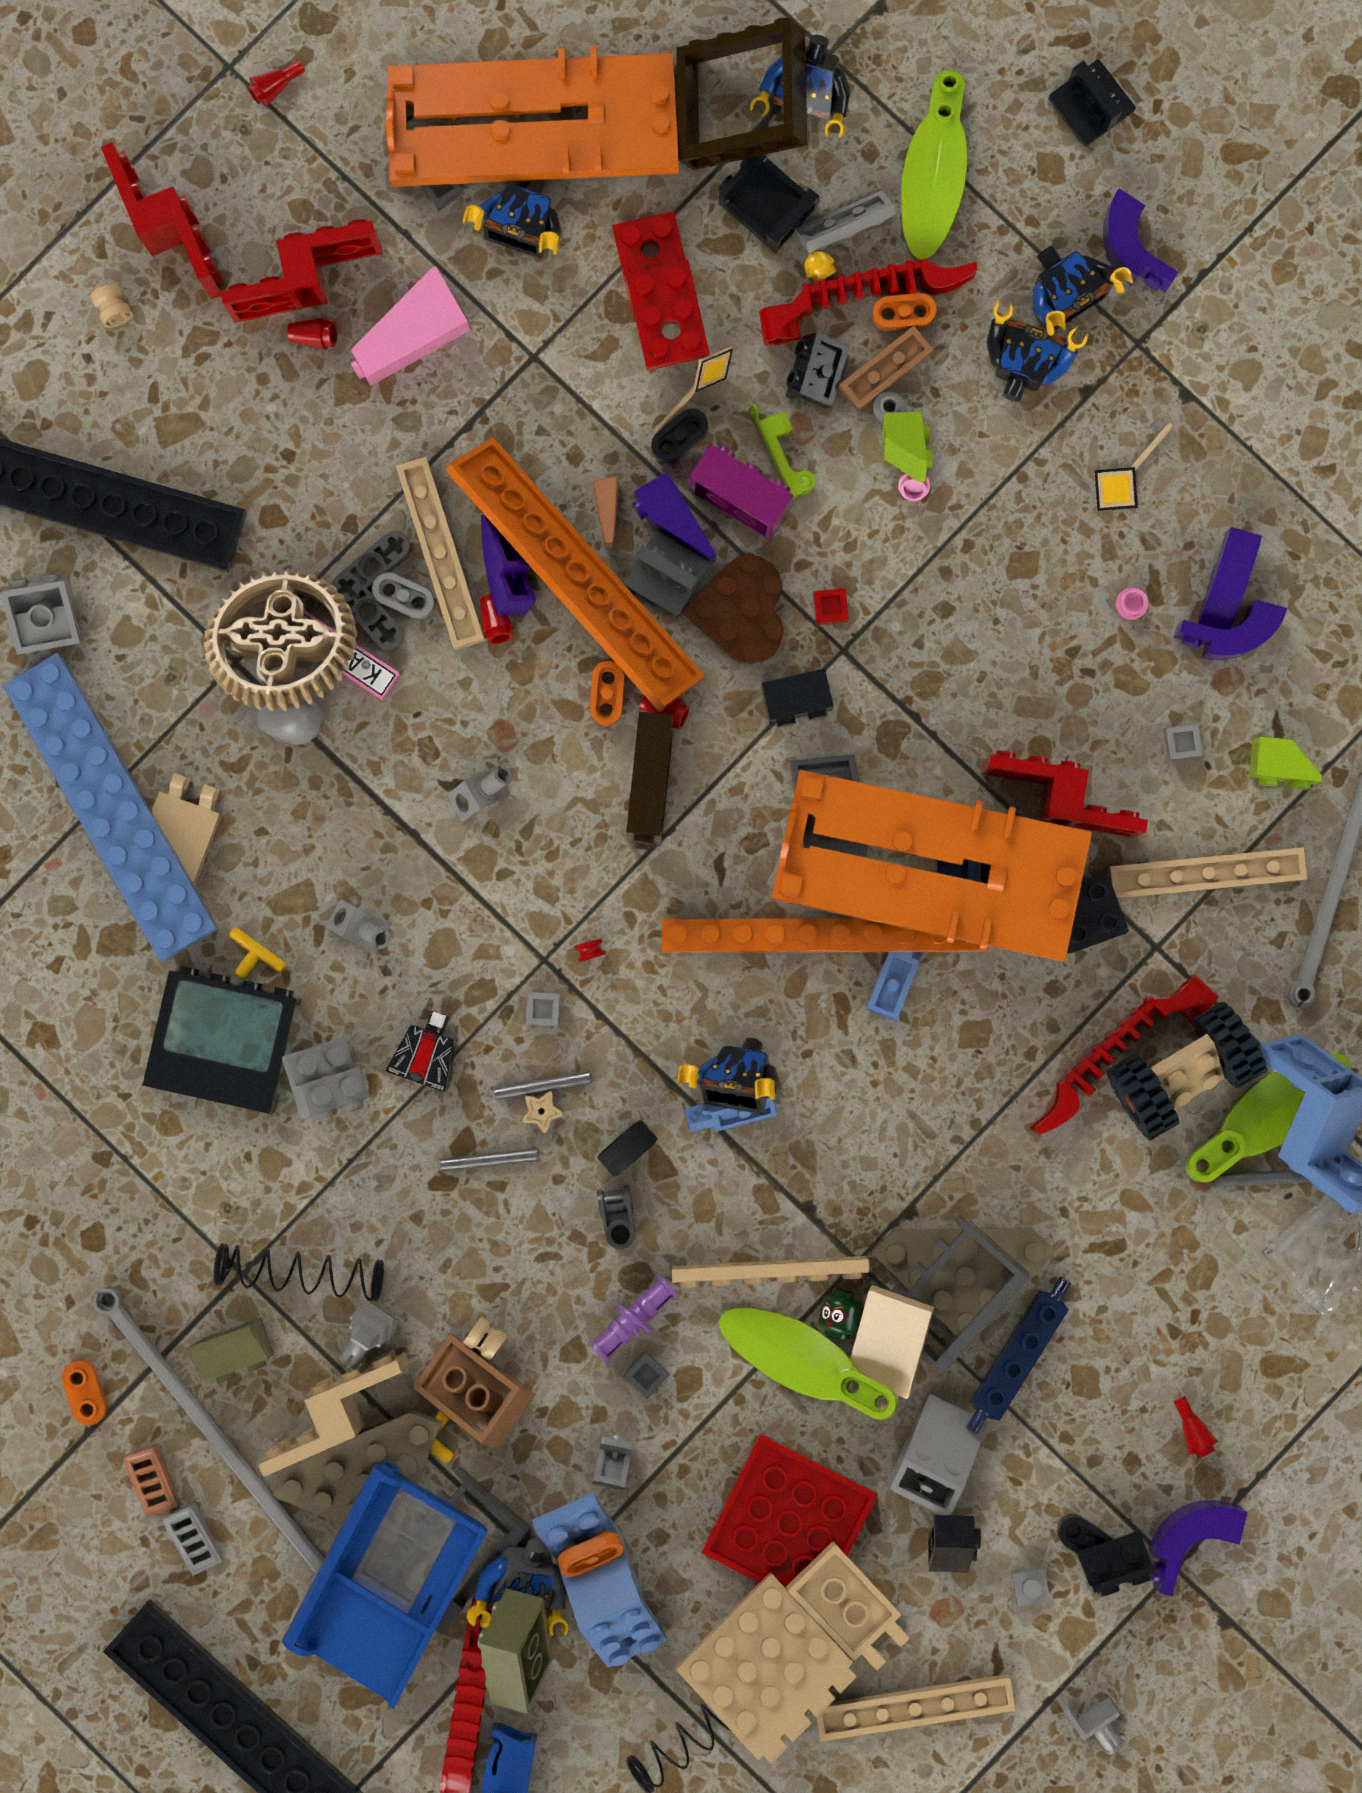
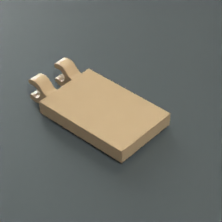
M174 773L170 782L169 793L158 792L151 812L192 883L196 886L222 814L213 811L221 790L204 784L200 794L199 805H195L183 800L191 779Z
M872 1285L868 1291L851 1360L860 1372L894 1390L898 1400L900 1396L908 1399L912 1391L935 1307ZM854 1381L851 1389L852 1393H856L859 1389L856 1381ZM885 1397L881 1403V1409L887 1406V1399Z
M834 1541L786 1586L787 1591L853 1661L862 1655L876 1671L886 1663V1660L872 1644L885 1631L900 1647L910 1639L906 1631L896 1622L902 1615L900 1611Z

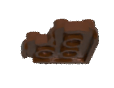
M746 553L743 556L736 557L726 564L685 607L682 613L733 660L741 664L751 665L764 663L777 652L784 632L781 618L774 610L780 600L782 580L780 579L779 572L771 562L761 556Z

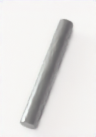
M590 1071L497 1087L494 1088L496 1101L592 1084Z
M537 1148L442 1158L440 1159V1169L443 1172L538 1161Z
M1293 1170L1221 1174L1212 1181V1185L1216 1188L1310 1181Z

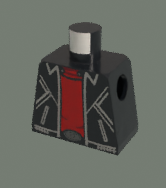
M431 1011L425 1028L410 1025L385 1072L442 1092L448 1091L457 1039L443 1035L449 1016Z

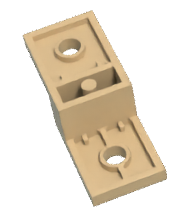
M394 1349L377 1356L376 1360L371 1362L372 1365L368 1367L363 1362L356 1369H347L346 1373L341 1375V1379L335 1380L334 1376H330L317 1382L316 1386L310 1389L312 1393L304 1400L315 1426L302 1432L301 1436L295 1439V1442L291 1443L289 1438L272 1445L271 1449L265 1452L266 1457L258 1464L263 1477L356 1437L365 1424L352 1394L402 1373L409 1364L405 1351L398 1354L395 1353Z

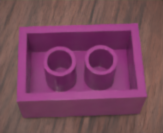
M710 444L689 476V491L771 541L791 510L794 495L790 493V487L780 480L774 479L772 482L762 476L763 471L750 462L744 465L734 458L736 455L727 447L719 445L717 448Z

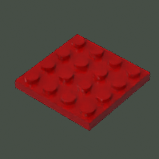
M759 1433L701 1550V1554L758 1583L769 1573H772L786 1589V1586L832 1541L848 1556L878 1494L876 1491Z

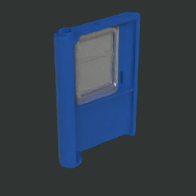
M383 1461L382 1464H374L286 1631L282 1643L288 1650L297 1655L309 1657L315 1654L384 1698L388 1702V1706L394 1709L488 1530L478 1520L400 1474L401 1470L395 1464Z

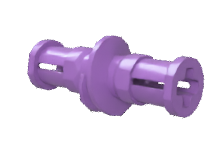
M661 1275L656 1277L658 1281L643 1295H639L629 1308L618 1304L616 1307L620 1317L613 1320L608 1325L609 1327L594 1341L590 1339L587 1342L606 1364L610 1362L609 1357L623 1344L626 1345L634 1334L642 1338L639 1332L640 1328L650 1333L652 1329L647 1322L653 1319L659 1313L658 1311L672 1298L676 1300L679 1297Z

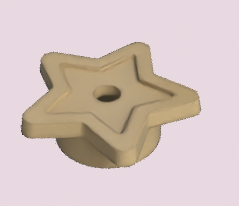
M548 1091L540 1098L529 1095L525 1096L528 1111L522 1119L524 1124L536 1123L543 1133H547L551 1120L564 1115L561 1110L553 1105V1092ZM540 1108H543L545 1111L542 1115L538 1112Z

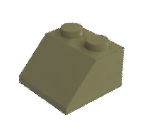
M262 1318L199 1339L186 1348L189 1357L205 1381L216 1378L217 1383L236 1377L235 1371L247 1367L248 1372L266 1366V1360L274 1355Z

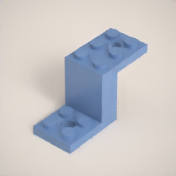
M1302 1034L1260 1044L1259 1048L1263 1053L1262 1057L1266 1060L1267 1066L1289 1079L1297 1089L1305 1091L1278 1157L1286 1162L1291 1170L1300 1173L1312 1182L1316 1189L1337 1201L1339 1206L1345 1211L1352 1214L1362 1212V1162L1348 1153V1149L1362 1120V1077Z
M594 1492L532 1520L535 1531L556 1560L567 1546L583 1543L592 1539L595 1534L601 1531L619 1534L624 1551L618 1558L575 1577H566L561 1574L578 1629L608 1668L623 1665L631 1657L642 1652L654 1651L660 1644L668 1641L663 1627L645 1602L623 1536Z

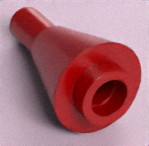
M297 60L283 70L279 69L250 77L249 93L257 104L262 103L268 107L289 84V81L304 73L305 69L302 63Z
M1186 1396L1173 1401L1183 1420L1182 1427L1188 1455L1195 1453L1198 1459L1216 1451L1213 1445L1218 1443V1440L1198 1416L1194 1415Z

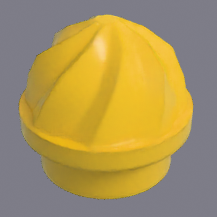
M824 251L810 253L804 263L806 277H811L814 284H817L821 279L829 277L837 271L833 265L835 260Z

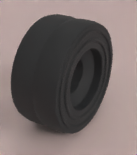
M638 1120L608 1145L597 1157L609 1173L615 1177L641 1157L658 1139L649 1130L644 1121Z

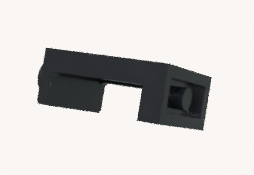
M766 155L743 159L738 173L734 177L732 175L727 176L718 189L720 191L719 204L776 254L796 232L795 229L800 227L817 209L819 195L811 188L804 191L771 162Z

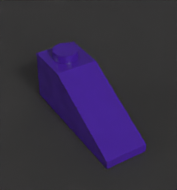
M668 472L634 491L636 501L632 505L641 520L646 518L652 527L707 559L710 564L716 561L715 551Z

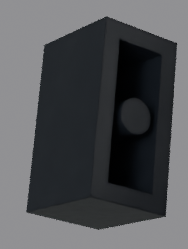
M825 669L761 683L769 724L777 723L778 728L796 724V718L808 716L809 721L825 718L828 716L827 711H832L834 707Z
M934 1515L928 1536L929 1572H969L971 1562L977 1560V1549L981 1547L980 1528H975L974 1516Z

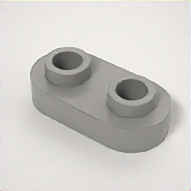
M383 573L373 582V595L383 606L416 620L425 619L434 611L435 600L433 595L427 588L394 573ZM394 586L395 593L392 596H386L384 594L386 587ZM423 599L425 604L423 608L415 609L413 606L414 601Z

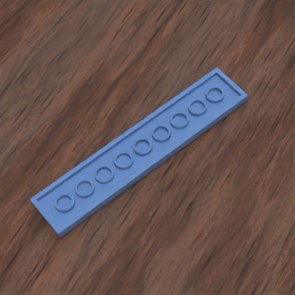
M56 653L4 684L3 688L159 961L165 962L218 930L217 924L152 814L63 656Z

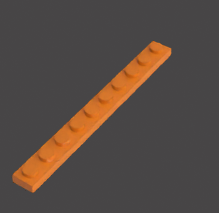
M861 918L662 919V953L988 952V946L986 950L979 949L980 944L954 939L953 943L946 942L947 937Z

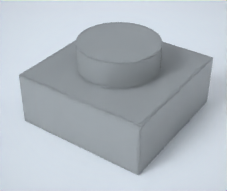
M1198 724L1163 729L1168 761L1203 756Z
M527 992L525 1025L559 1026L560 994Z
M1044 1566L1011 1571L1018 1607L1050 1602Z

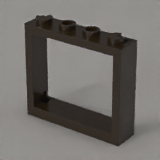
M778 18L768 25L747 26L744 31L736 33L723 32L719 33L716 38L708 40L696 39L690 41L688 45L676 47L678 161L693 170H698L808 145L805 30L793 20ZM782 43L784 124L699 143L698 63Z
M639 711L626 829L629 843H633L635 849L654 850L655 845H662L673 741V715Z

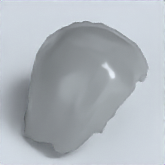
M312 697V705L307 703L306 700L300 702V709L295 708L294 704H289L287 712L282 710L280 705H277L273 713L266 705L261 711L257 712L259 728L266 734L273 736L275 740L293 745L307 744L312 739L318 737L325 714L320 704Z

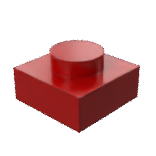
M846 588L813 592L816 625L846 623L849 621Z

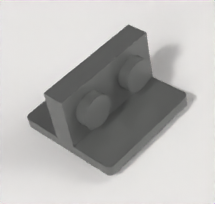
M655 531L646 547L642 545L637 552L636 563L624 581V585L678 617L709 568L710 562L660 531Z

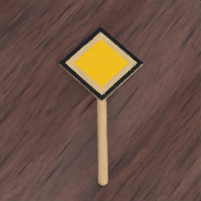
M732 346L699 360L694 385L654 430V434L676 416L695 392L727 378L733 351Z
M1168 423L1130 468L1094 470L1097 511L1138 508L1135 471L1173 428L1172 423Z

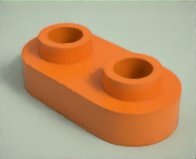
M924 293L884 296L874 304L872 320L875 326L883 331L908 330L912 326L920 329L929 326L933 322L937 307L933 298ZM920 308L925 312V315L917 317L914 314V310ZM889 311L893 314V318L886 320L883 318L882 313Z
M613 661L599 663L592 673L590 714L592 719L601 726H612L622 716L625 677L622 669ZM607 673H611L615 677L614 682L611 684H606L602 680L603 676ZM602 706H611L613 709L612 713L609 716H603L600 713Z
M83 1359L76 1360L67 1365L62 1373V1383L73 1416L80 1424L94 1425L105 1417L108 1410V1403L98 1372L91 1362ZM75 1372L83 1376L82 1383L74 1381L73 1375ZM87 1403L93 1407L92 1414L84 1412V1404Z
M601 1531L595 1534L592 1539L564 1548L557 1562L563 1576L575 1577L618 1558L623 1553L624 1547L619 1534Z

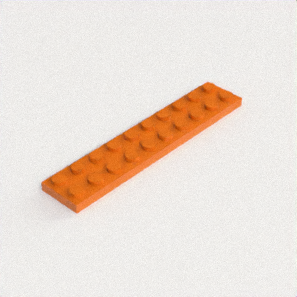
M494 437L448 465L445 471L659 712L704 678L705 675Z

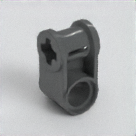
M629 1184L624 1185L623 1189L603 1192L602 1189L597 1190L601 1219H603L608 1244L615 1249L623 1250L628 1248L636 1237L633 1218L634 1210ZM623 1200V1202L608 1204V1201ZM624 1225L629 1229L630 1238L627 1242L618 1243L613 1239L612 1230L615 1226Z

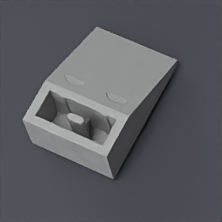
M928 1393L886 1481L889 1489L940 1515H952L966 1485L988 1422L985 1421L978 1434L966 1427L973 1414Z

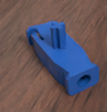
M493 1723L491 1736L494 1739L485 1766L481 1793H528L537 1734L523 1733L503 1723ZM500 1743H502V1747H501V1750H500L498 1762H497V1765H496V1764H495V1756H496V1754H497V1752H498V1750H499Z

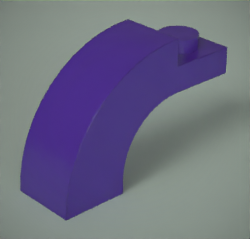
M1119 188L1108 207L1103 224V242L1107 257L1113 268H1128L1131 272L1133 283L1139 275L1148 287L1166 292L1179 272L1151 255L1142 246L1137 233V223L1146 205Z
M1255 600L1248 605L1247 613L1237 627L1216 629L1183 620L1176 626L1174 638L1182 639L1181 643L1192 648H1200L1203 645L1204 649L1201 657L1203 659L1228 660L1237 658L1265 643L1281 625L1288 608Z

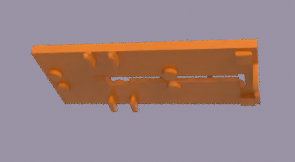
M590 46V57L565 58V47L558 48V58L388 66V102L385 120L391 187L679 174L673 53L597 56L596 46ZM406 104H410L414 109L415 119L450 118L451 121H455L457 117L514 115L515 118H519L520 114L561 113V107L588 106V119L516 123L496 120L492 124L414 127V130H407Z
M799 770L771 899L947 937L946 942L953 943L954 939L980 944L979 949L986 950L987 946L1065 962L1092 832L1015 816L1016 808L1009 807L1007 814L982 809L983 801L976 800L975 807ZM808 814L813 815L815 819L813 834L961 866L963 859L991 865L988 882L986 884L810 846L809 849L803 848L801 846Z

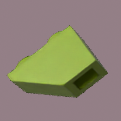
M922 411L883 413L881 436L884 460L916 481L925 482L927 468H932L933 456L932 449H926V444H929L930 432L929 425H923Z
M1262 736L1252 740L1249 778L1259 779V785L1278 786V782L1291 783L1290 788L1308 790L1311 788V785L1322 782L1320 772L1293 740Z

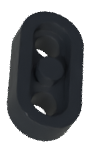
M687 409L660 429L653 436L651 442L654 457L662 463H673L703 440L708 432V420L705 414L698 409ZM689 423H695L698 429L695 432H689L686 426ZM670 443L674 448L671 452H664L661 449L662 445Z
M1078 1514L1064 1516L1057 1526V1534L1060 1541L1075 1553L1076 1551L1114 1539L1111 1535ZM1076 1525L1079 1527L1078 1533L1073 1536L1069 1535V1527Z

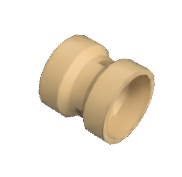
M117 283L103 285L94 290L90 295L94 307L100 309L99 317L106 328L120 326L129 321L133 316L129 304L124 303L122 300L124 294Z
M481 1316L463 1341V1344L470 1349L476 1348L481 1352V1357L490 1362L508 1334L501 1329L495 1330L490 1326V1321ZM485 1333H487L488 1336L485 1338L483 1343H481L480 1340L485 1335Z

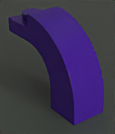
M1204 1500L1187 1504L1171 1513L1154 1533L1148 1548L1154 1557L1159 1558V1562H1154L1157 1572L1151 1574V1581L1154 1582L1153 1586L1159 1593L1173 1596L1181 1560L1186 1551L1199 1541L1219 1539L1240 1545L1248 1512L1240 1505L1219 1500Z

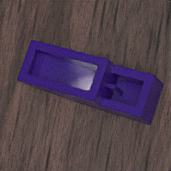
M482 514L481 536L487 579L497 614L525 615L536 602V597L526 574L530 566L490 520Z
M1234 527L1229 528L1225 532L1217 563L1213 566L1198 624L1216 629H1231L1256 560L1262 539L1261 535Z

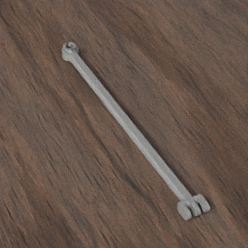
M1362 774L1297 981L1289 986L1286 993L1289 1003L1293 1006L1298 1004V1007H1307L1314 1002L1316 996L1312 985L1362 829ZM1302 988L1308 993L1304 1001H1301L1298 997V992Z
M113 1287L100 1289L101 1293L97 1292L93 1297V1305L96 1311L101 1314H108L315 1574L308 1580L312 1584L324 1561V1557L275 1497H272V1492L121 1305L122 1297L120 1292ZM105 1294H110L114 1297L113 1305L105 1303Z

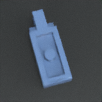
M888 953L866 1010L894 1021L898 1020L921 962L919 960L922 953Z
M768 1097L763 1115L706 1104H698L685 1110L690 1132L706 1128H715V1132L774 1117L778 1114L775 1100H770Z

